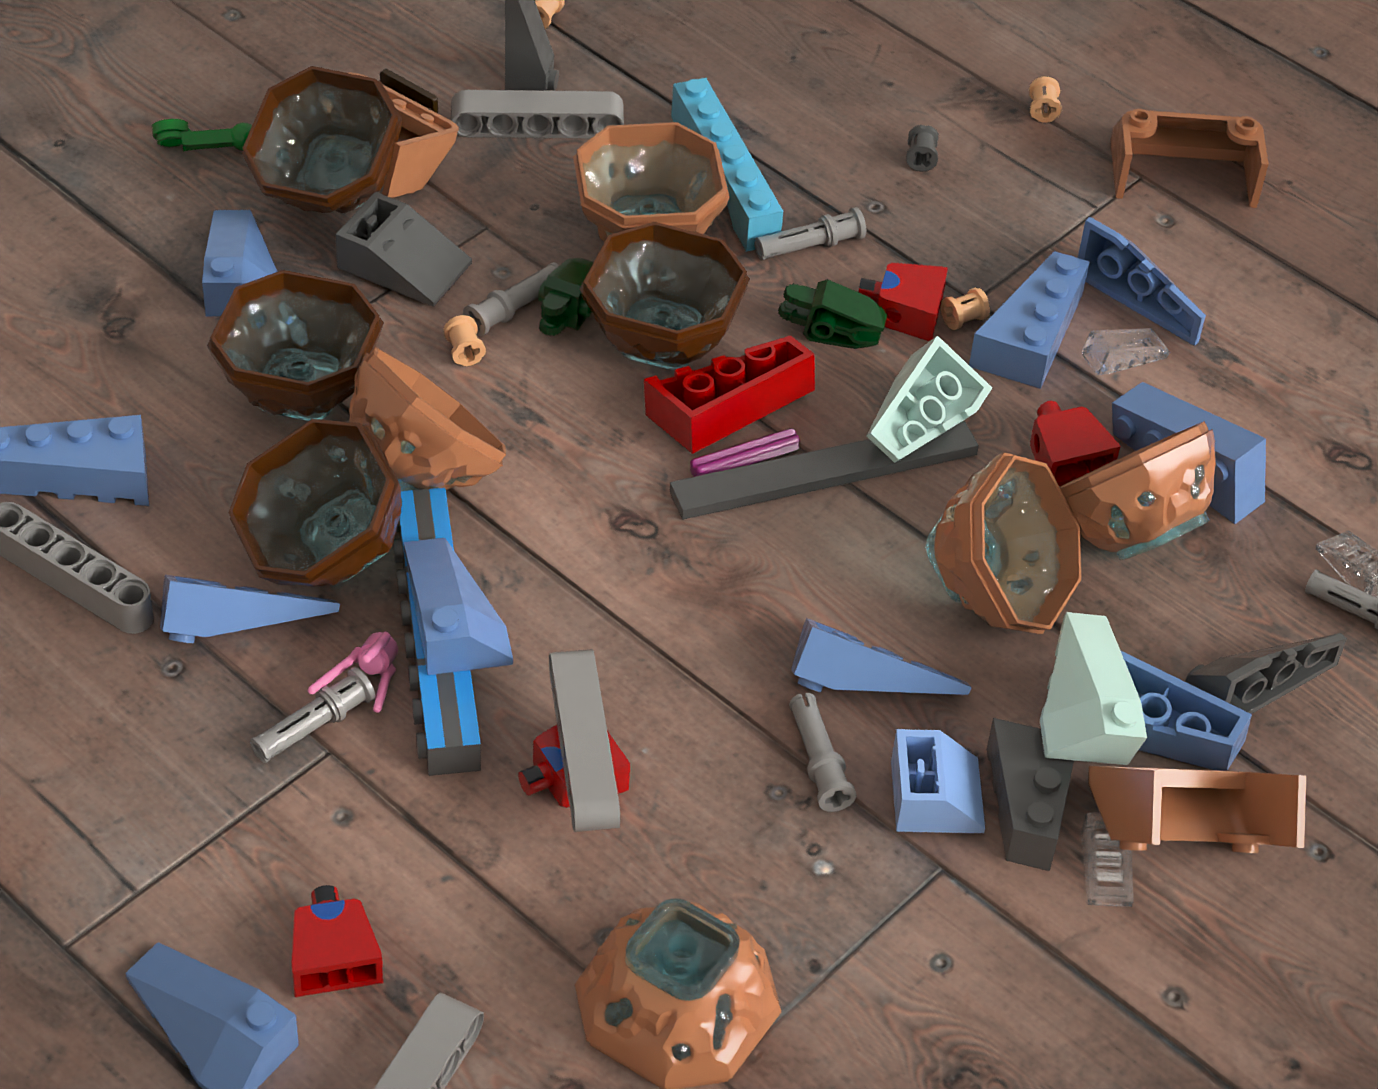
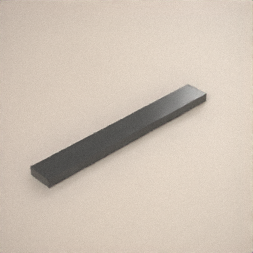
M965 420L896 463L870 439L673 481L670 482L669 492L682 520L975 456L977 455L979 445Z

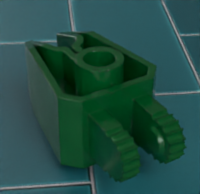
M584 258L567 259L551 272L542 283L538 293V301L542 302V319L539 323V329L542 334L555 336L561 333L565 327L579 330L585 319L590 317L592 311L583 300L580 287L592 267L593 261Z
M828 279L818 282L816 289L804 285L799 286L794 283L786 286L783 293L785 300L779 305L778 314L786 321L804 326L803 334L808 341L852 349L879 344L881 332H883L887 313L870 297Z

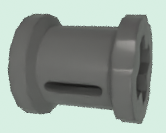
M918 125L909 131L908 145L910 149H908L906 159L909 167L916 171H929L937 165L938 152L935 148L938 146L939 134L932 126Z

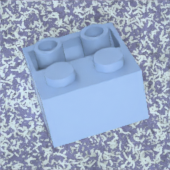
M896 729L891 758L896 832L984 833L985 821L978 758L941 730Z

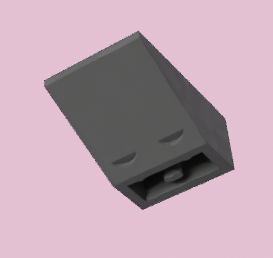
M375 192L336 233L337 268L433 307L472 264V258L408 204Z

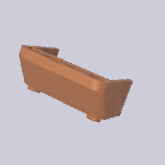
M347 72V73H350V74L365 76V75L358 74V73ZM383 85L402 118L399 140L394 144L389 171L386 175L382 191L383 195L394 198L404 194H412L424 188L454 145L459 127L451 120ZM330 91L321 95V103L336 117H343V110L337 104L334 93ZM379 107L378 112L383 118L381 107ZM339 136L322 137L315 144L317 147L330 149L333 145L345 143L372 159H375L378 149L370 143Z
M1135 109L1126 112L1114 125L1112 131L1111 152L1116 198L1123 199L1133 154L1241 161L1244 163L1250 208H1257L1269 163L1264 130L1262 125L1254 118L1248 116L1233 117Z
M1089 766V787L1110 839L1120 841L1119 849L1147 850V844L1160 845V840L1232 843V852L1259 853V845L1304 848L1306 776L1227 770Z

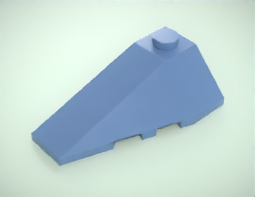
M159 942L125 973L126 979L151 1016L159 1022L168 1036L169 1043L176 1053L179 1052L189 1067L191 1076L202 1089H257L299 1046L296 1015L260 989Z

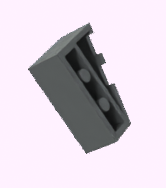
M993 718L986 751L988 760L991 761L993 772L992 784L998 800V818L1006 861L1050 871L1059 837L1074 760L1045 758L1040 728Z

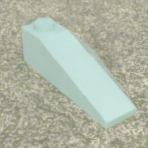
M1066 612L1063 617L1055 652L1056 660L1053 673L1049 678L1047 689H1049L1040 716L1045 758L1128 765L1147 739L1140 697L1107 616Z

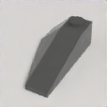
M505 0V90L555 91L559 80V70L554 69V53L535 0Z
M1342 633L1220 657L1206 666L1203 664L1196 666L1187 675L1185 682L1252 714L1337 666L1347 638Z

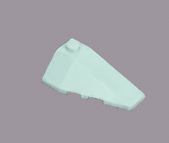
M936 336L913 353L895 378L866 437L896 463L976 413L992 387L941 338Z

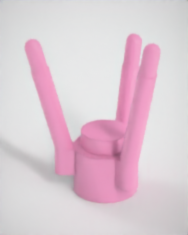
M388 632L373 633L362 647L354 648L348 657L316 680L308 688V693L311 695L315 694L354 663H358L365 673L381 675L373 707L374 712H381L390 679L396 671L392 664L398 654L396 641Z

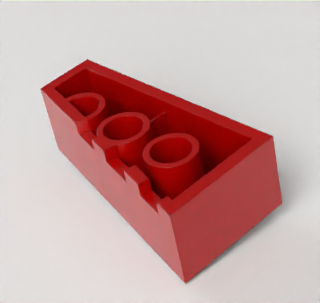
M787 336L744 349L745 355L737 358L726 357L725 355L711 359L710 366L692 371L690 366L675 369V376L659 380L657 375L643 379L645 414L689 452L694 454L814 391L815 354L792 336Z

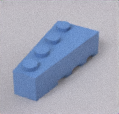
M1054 251L974 334L969 366L1041 389L1083 295L1090 262Z
M1141 382L1112 402L1113 435L1135 451L1205 421L1209 430L1213 429L1216 464L1214 470V492L1209 506L1232 523L1236 524L1265 502L1266 438L1144 382Z
M141 415L0 427V494L36 496L41 491L52 492L58 496V499L74 500L76 494L97 496L98 502L115 503L116 498L134 499L135 505L149 506L146 449Z
M1121 651L1142 705L1147 739L1139 750L1212 770L1228 771L1245 743L1252 714Z

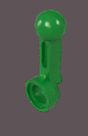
M164 119L152 124V133L158 145L163 147L183 145V151L235 147L243 151V146L252 125L241 122L229 129L191 131L188 127V122L185 120Z

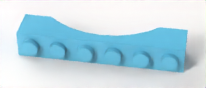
M707 78L692 79L673 84L671 117L674 122H678L716 143L729 193L727 206L733 229L746 251L755 250L756 237L781 232L783 210Z

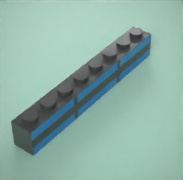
M433 488L401 491L402 507L400 520L396 528V533L399 532L400 538L394 539L393 550L395 563H403V569L397 570L398 593L407 594V600L400 601L402 626L410 625L411 632L404 633L406 658H414L415 665L408 666L410 691H418L419 698L412 699L414 725L422 724L423 732L416 733L418 759H427L428 776L481 771V742L471 670L427 675L404 552V542L446 538L454 550L446 489Z

